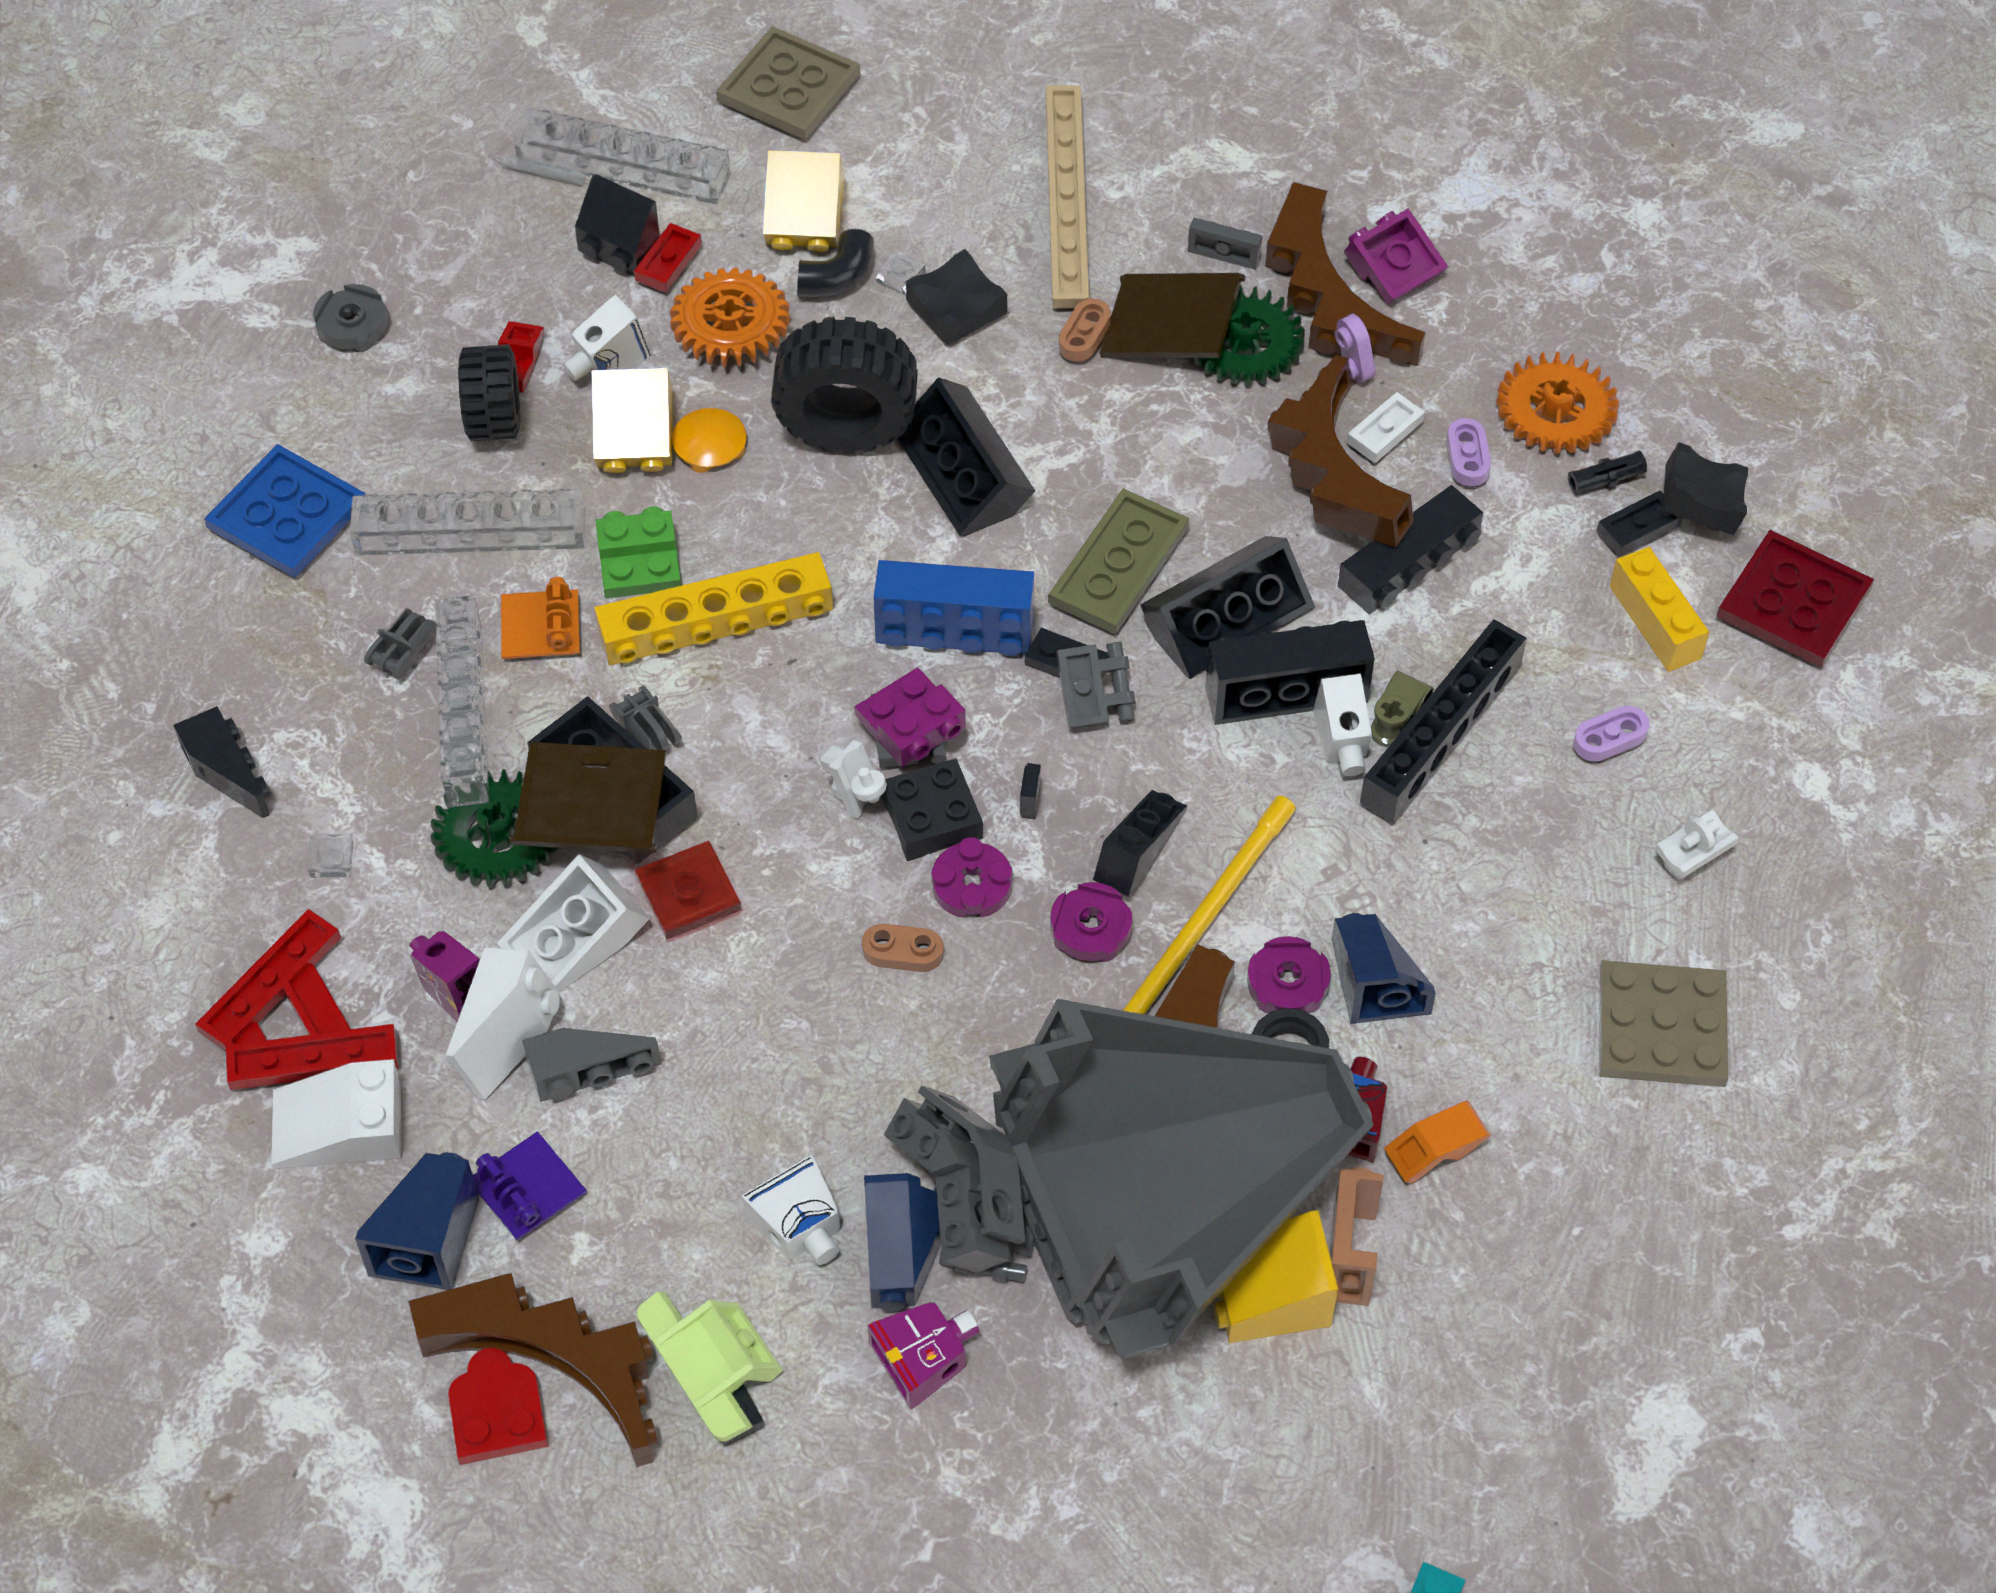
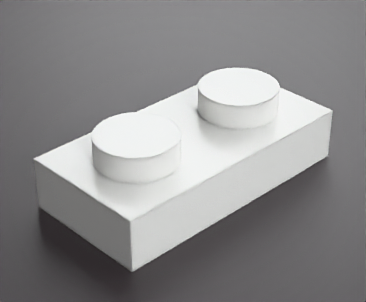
M1396 392L1348 433L1347 443L1369 460L1376 463L1424 421L1425 411Z

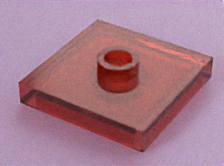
M709 840L634 869L635 877L666 940L742 910L741 902Z

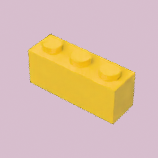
M1646 547L1616 559L1609 587L1666 670L1670 672L1702 659L1709 630L1651 547Z

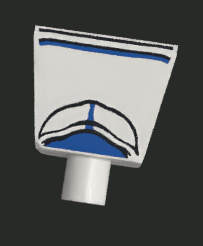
M614 295L573 331L572 339L578 353L564 362L563 366L569 376L576 382L590 371L633 369L650 359L652 354L637 316L617 295Z
M812 1155L742 1195L745 1217L787 1259H794L809 1251L816 1263L823 1265L831 1261L838 1254L839 1248L831 1239V1236L840 1230L839 1212Z

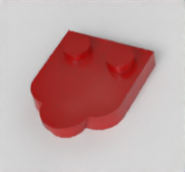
M485 1348L476 1352L468 1363L467 1373L458 1376L451 1383L448 1391L459 1465L548 1447L539 1387L532 1369L520 1363L511 1364L508 1355L497 1348Z

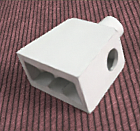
M1361 674L1321 679L1313 713L1325 759L1329 763L1340 762L1344 776L1359 775L1366 770L1364 757H1366L1372 738Z

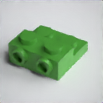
M652 506L645 508L641 514L626 516L620 511H612L605 514L603 519H595L605 599L653 593L681 586L671 510L663 511L660 507Z

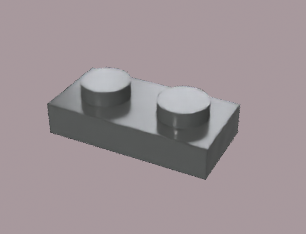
M1193 217L1189 226L1187 252L1256 270L1261 256L1262 235Z

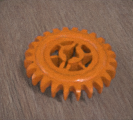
M720 268L715 275L708 271L704 273V279L698 277L691 279L692 286L684 285L681 288V294L674 297V306L670 309V327L674 332L675 341L677 343L682 341L683 351L688 352L691 346H693L695 360H698L701 353L706 351L708 365L712 364L713 358L716 355H720L724 368L730 355L734 356L739 367L742 364V355L744 353L750 356L753 363L756 362L757 348L762 350L765 356H768V342H771L774 347L778 348L780 344L779 335L786 337V326L790 324V315L788 314L790 307L789 303L785 300V293L777 289V283L774 281L766 282L765 275L758 274L753 277V270L749 269L739 273L738 268H732L729 273H726L724 268ZM747 301H748V302H750L753 306H745V305H746V303H747ZM706 321H714V325L710 326Z
M1559 351L1555 353L1552 363H1548L1545 353L1541 352L1538 365L1533 363L1531 356H1527L1524 366L1525 370L1522 369L1519 362H1516L1513 367V374L1510 371L1505 372L1503 381L1499 383V394L1496 398V404L1499 407L1498 416L1505 420L1504 427L1507 430H1514L1513 436L1516 439L1526 438L1525 445L1529 447L1539 444L1540 451L1545 452L1548 447H1551L1554 453L1560 454L1562 448H1565L1569 453H1575L1577 446L1583 450L1589 449L1591 442L1598 444L1602 442L1603 435L1611 433L1612 425L1616 423L1618 418L1619 400L1615 399L1617 389L1613 387L1608 390L1611 383L1610 376H1607L1603 381H1599L1601 375L1600 366L1594 372L1587 373L1588 359H1585L1583 364L1577 368L1575 367L1574 353L1571 354L1566 364H1562ZM1581 401L1583 409L1574 404ZM1530 402L1538 406L1533 410Z

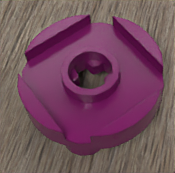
M965 838L960 844L946 849L936 859L931 872L934 897L945 911L954 916L967 918V914H980V918L990 916L999 911L1010 897L1012 867L1005 855L995 847L982 843L977 838ZM976 874L979 876L981 883L977 885L971 882L965 885V876Z
M1086 882L1079 884L1078 889L1072 890L1067 894L1064 891L1057 897L1051 909L1050 929L1054 937L1055 947L1080 960H1099L1101 962L1113 960L1117 952L1127 944L1131 935L1132 912L1130 907L1128 908L1127 904L1122 900L1123 896L1116 889L1102 883ZM1090 915L1097 916V923L1100 925L1089 928L1080 921L1081 919L1088 920Z
M1277 937L1264 943V948L1259 950L1256 955L1254 953L1250 958L1247 972L1248 988L1256 1000L1257 1007L1265 1013L1283 1008L1300 1009L1307 1013L1317 1011L1328 993L1331 978L1330 965L1322 952L1320 955L1310 947V942L1298 937ZM1288 969L1292 970L1293 976L1300 977V979L1288 983L1279 977L1283 976L1284 970Z

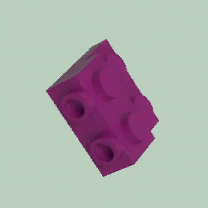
M1409 208L1397 215L1394 211L1385 214L1376 222L1377 226L1369 231L1366 227L1357 230L1348 238L1350 243L1343 251L1362 280L1370 278L1388 305L1441 275L1448 268V265Z
M919 667L854 706L855 716L901 767L906 766L913 760L923 759L932 748L945 740L949 741L956 738L966 728L965 708L942 684L936 687Z

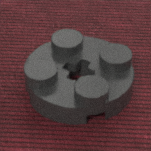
M361 284L343 285V291L333 294V291L330 290L323 294L316 302L313 310L318 338L322 342L335 348L365 352L385 332L388 325L386 305L382 301L381 295L375 289ZM353 313H357V318L353 320H345V318H343L345 316L350 317Z

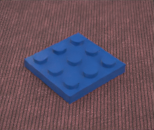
M276 444L204 518L206 527L296 578L367 503L365 492L283 446Z

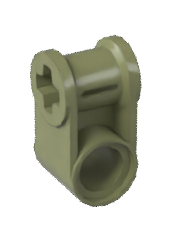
M1397 670L1376 702L1374 708L1375 719L1371 724L1372 739L1381 746L1389 747L1431 696L1434 688Z

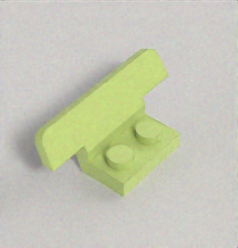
M658 1291L643 1302L637 1310L639 1322L713 1437L718 1441L724 1442L752 1428V1424L735 1400L732 1392L738 1389L746 1380L772 1382L783 1370L740 1305L733 1302L708 1300L685 1318H682L666 1292Z

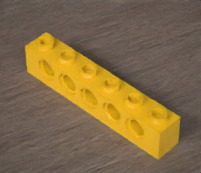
M815 552L596 606L594 610L598 632L608 665L610 666L618 663H630L636 659L655 654H666L675 649L695 644H706L712 640L731 635H742L751 630L771 625L779 626L787 621L807 616H818L833 610L832 587L820 552Z

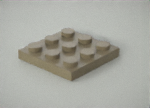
M772 26L716 90V98L718 102L806 140L861 74L860 64Z
M1602 960L1600 965L1599 1077L1726 1087L1728 1082L1726 970Z

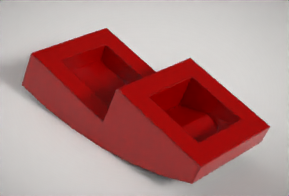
M508 321L498 340V345L509 344L514 352L519 392L523 393L540 351L544 327Z

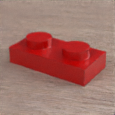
M669 223L634 270L635 281L667 293L701 247V234Z

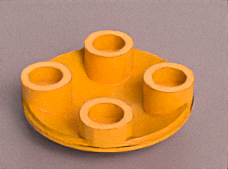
M703 408L690 412L678 421L672 433V445L676 454L683 461L689 463L693 471L699 473L707 472L712 467L722 466L734 459H739L746 451L747 435L743 423L737 416L723 409Z

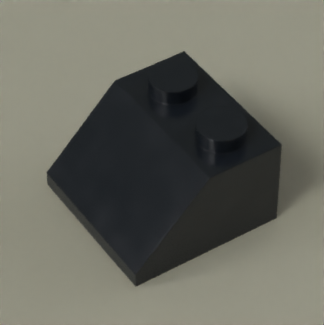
M595 174L590 180L575 224L578 251L588 258H595L612 266L619 272H625L634 276V270L660 236L656 201Z

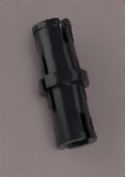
M1640 450L1612 460L1608 457L1599 459L1596 465L1577 471H1570L1568 473L1569 486L1575 495L1604 485L1606 488L1616 486L1617 481L1645 474L1647 472L1646 459Z

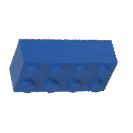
M878 560L873 596L876 643L893 647L904 645L925 647L932 650L944 648L964 650L971 653L983 651L1003 653L1005 655H1025L1031 646L1035 572Z

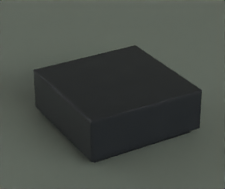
M1027 763V766L1025 765L1020 792L1021 818H1036L1041 787V764Z

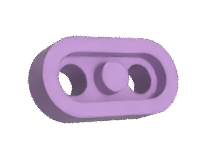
M1350 314L1337 322L1335 338L1341 348L1342 356L1349 358L1351 380L1353 379L1360 384L1375 376V366L1368 331L1357 315Z
M1470 418L1455 420L1449 426L1446 440L1452 475L1462 485H1481L1488 479L1491 467L1485 429L1478 421Z
M1622 706L1581 723L1575 733L1574 749L1585 760H1604L1640 745L1646 739L1649 719L1637 707ZM1622 729H1629L1632 733H1626ZM1588 743H1595L1598 746H1593Z

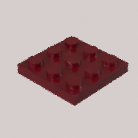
M1769 530L1719 606L1716 617L1822 668L1871 590L1874 579L1775 531Z

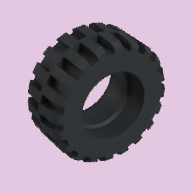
M834 316L826 317L819 323L815 320L808 322L802 326V330L797 328L788 335L787 339L778 348L771 392L772 409L776 413V417L781 425L787 427L789 434L796 439L801 437L806 445L813 448L817 445L823 447L824 451L834 453V450H842L844 454H855L856 450H863L864 453L874 451L878 445L884 447L893 442L895 438L901 436L912 422L918 376L915 356L901 338L896 339L893 331L886 327L883 329L878 328L877 323L869 320L860 322L856 321V317L845 316L844 320H836ZM832 384H847L856 386V388L839 387Z

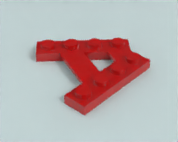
M307 909L195 1023L200 1034L226 1051L227 1084L230 1090L296 1082L356 1062L394 1059L396 1068H399L397 1036L394 1024L350 1029L314 965L341 939L338 928L310 909ZM286 995L308 1035L266 1040L258 1023Z

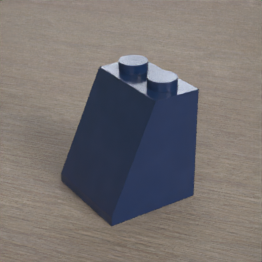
M443 1152L440 1155L425 1153L359 1228L355 1240L368 1277L443 1290L453 1289L479 1201L469 1160L451 1152Z

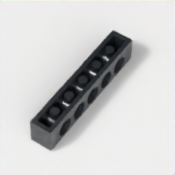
M1495 619L1490 622L1364 776L1360 804L1392 823L1396 821L1521 666L1527 640L1525 636Z

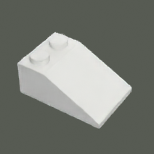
M578 854L497 944L501 949L529 950L559 993L622 949L650 918L602 864Z
M484 948L445 1056L478 1099L486 1100L524 1058L525 1050L522 1040L546 1033L553 1015L559 1009L560 994L529 950Z
M394 1059L349 1063L273 1090L271 1160L273 1169L401 1158V1082Z

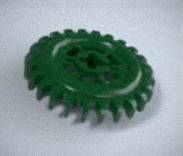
M1240 285L1229 322V330H1227L1220 356L1194 358V363L1200 367L1205 366L1204 372L1208 375L1216 372L1217 379L1220 381L1225 380L1227 377L1230 378L1231 384H1238L1239 380H1243L1245 385H1252L1254 379L1262 384L1266 383L1267 376L1277 379L1280 377V371L1288 372L1291 370V364L1299 361L1300 352L1304 349L1305 329L1301 327V316L1298 315L1293 319L1295 312L1293 305L1286 311H1283V296L1279 298L1277 303L1271 304V290H1268L1266 296L1261 300L1258 299L1257 286H1254L1249 297H1245L1243 287ZM1260 346H1268L1263 351L1260 349Z
M502 769L498 782H494L489 770H486L485 781L482 785L478 783L473 775H470V790L464 789L460 783L456 782L455 789L458 798H452L448 793H444V803L448 809H444L439 805L435 806V813L439 820L432 819L430 822L431 828L434 831L430 836L431 842L436 846V857L443 859L445 869H455L456 878L464 879L469 875L470 883L474 885L485 879L487 887H493L496 880H501L503 886H507L510 884L511 877H515L518 881H524V872L538 873L539 866L537 863H549L551 861L549 852H555L559 849L557 847L525 846L509 843V836L514 835L517 818L513 816L515 812L518 813L524 779L522 772L519 771L516 779L511 783L505 769ZM476 819L477 824L470 828V825ZM481 838L482 844L480 848L475 847L470 841ZM507 848H510L509 850L496 853L497 851H501V850H505V849H507Z

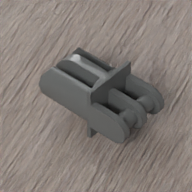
M405 608L387 631L379 628V637L366 652L364 662L370 666L376 664L380 671L385 673L389 670L394 678L401 679L411 667L417 668L415 658L438 631V624Z
M644 685L638 688L639 692L633 696L630 694L625 695L624 701L616 704L613 702L609 704L610 711L618 723L647 749L666 750L669 748L667 738L673 745L682 739L679 731L659 708L658 697H653Z

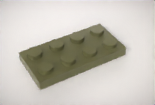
M1123 488L1048 594V604L1116 635L1189 528L1190 518Z

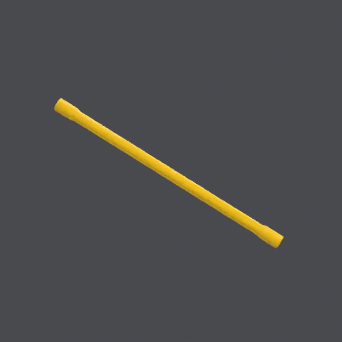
M1277 795L1258 820L1256 828L1122 1011L1146 1014L1270 841L1279 834L1295 812L1296 807L1290 799L1281 795Z

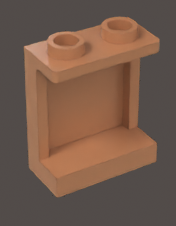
M1367 1168L1340 1169L1333 1207L1329 1252L1338 1287L1337 1303L1369 1306L1378 1253L1351 1250L1354 1218L1376 1219L1384 1175L1373 1173V1171Z

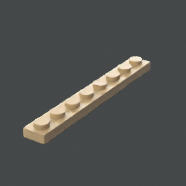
M1081 85L1046 86L1052 308H1075L1081 301L1089 299Z

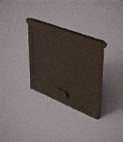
M1153 273L1121 275V286L1111 314V324L1104 336L1099 352L1101 358L1219 357L1241 282L1246 279L1245 274Z
M530 742L514 835L509 836V843L525 846L637 853L656 852L657 844L653 843L667 756L666 750Z

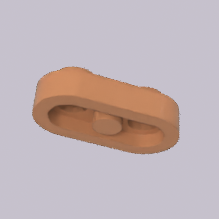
M1091 298L1077 304L1059 334V351L1064 358L1071 361H1084L1094 354L1111 324V310L1107 303L1100 299Z
M876 924L868 928L862 937L863 956L868 963L876 967L928 972L937 968L943 960V941L935 931L930 929ZM879 939L888 940L885 944H878L876 941ZM921 943L929 945L926 949H920L916 946Z

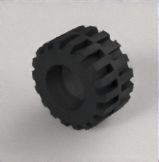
M509 344L463 347L458 361V383L462 422L468 439L470 441L516 439L520 430V396L514 352Z

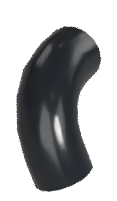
M848 229L840 234L837 254L832 259L827 261L799 260L797 296L812 298L831 297L854 288L867 275L874 251L873 236L865 230Z

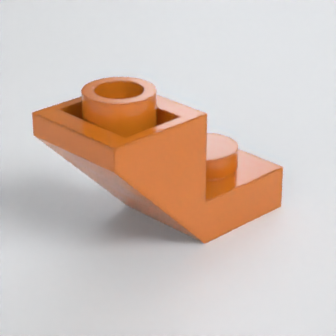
M1463 1101L1416 1122L1385 1146L1384 1149L1404 1181L1413 1184L1444 1159L1461 1160L1488 1139L1491 1134L1470 1102Z

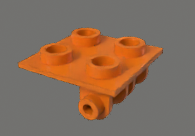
M553 577L546 585V591L501 594L502 659L580 654L578 589L569 590V585L562 577Z

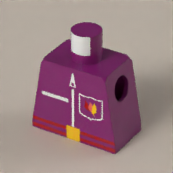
M439 931L429 939L424 935L418 936L409 944L408 954L411 957L422 987L458 1022L480 958L445 931ZM455 981L460 982V989L456 987Z
M928 1302L867 1325L868 1340L871 1348L910 1410L922 1403L966 1366V1355L962 1342L979 1334L978 1325L968 1310L946 1320L934 1302Z

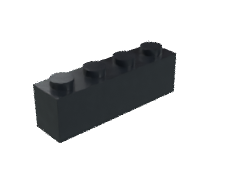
M1451 484L1413 512L1414 523L1396 547L1373 540L1342 562L1340 565L1338 587L1369 615L1381 606H1389L1404 589L1409 586L1414 587L1418 585L1429 571L1436 566H1444L1452 558L1453 554L1462 547L1473 545L1481 535L1484 512Z

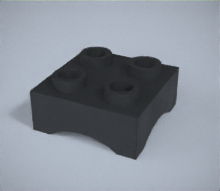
M966 249L956 253L938 269L927 274L915 275L905 281L906 301L947 345L1007 313V293L981 271L972 255Z
M1678 442L1665 465L1663 510L1670 512L1678 518H1686L1705 525L1711 530L1721 531L1734 536L1747 515L1744 491L1748 477V467L1737 463L1724 464L1710 461L1696 453L1691 446Z
M957 758L885 779L887 786L881 795L882 800L893 821L907 861L920 858L937 848L960 843L965 838L983 839V820Z

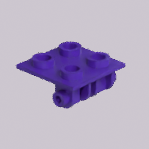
M538 1131L499 1158L485 1153L476 1161L478 1169L473 1178L477 1193L516 1241L587 1193L585 1187Z

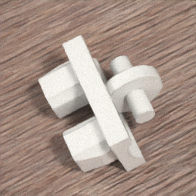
M853 740L846 749L838 745H832L820 759L823 769L830 772L834 780L831 789L834 796L843 801L848 815L858 819L862 814L865 804L867 802H878L880 796L886 790V780L880 771L873 770L863 743Z
M1712 809L1701 817H1693L1688 820L1685 827L1656 845L1655 851L1664 860V867L1676 880H1681L1738 843L1739 837L1723 825L1717 813Z

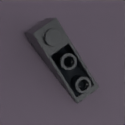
M218 706L173 725L180 747L196 777L261 818L270 815L265 801L271 798L270 791L262 775L254 777L251 770L256 768L255 762L247 746L239 748L236 741L240 740L241 737L232 718L225 720Z
M1151 790L1103 841L1093 881L1113 887L1118 892L1129 897L1146 878L1185 814L1187 805L1176 801L1169 794Z

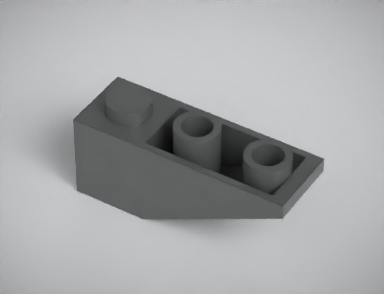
M560 1028L522 1040L540 1102L549 1099H563L574 1091L591 1086L602 1087L609 1084L613 1079L629 1074H643L650 1071L653 1067L661 1065L656 1037Z

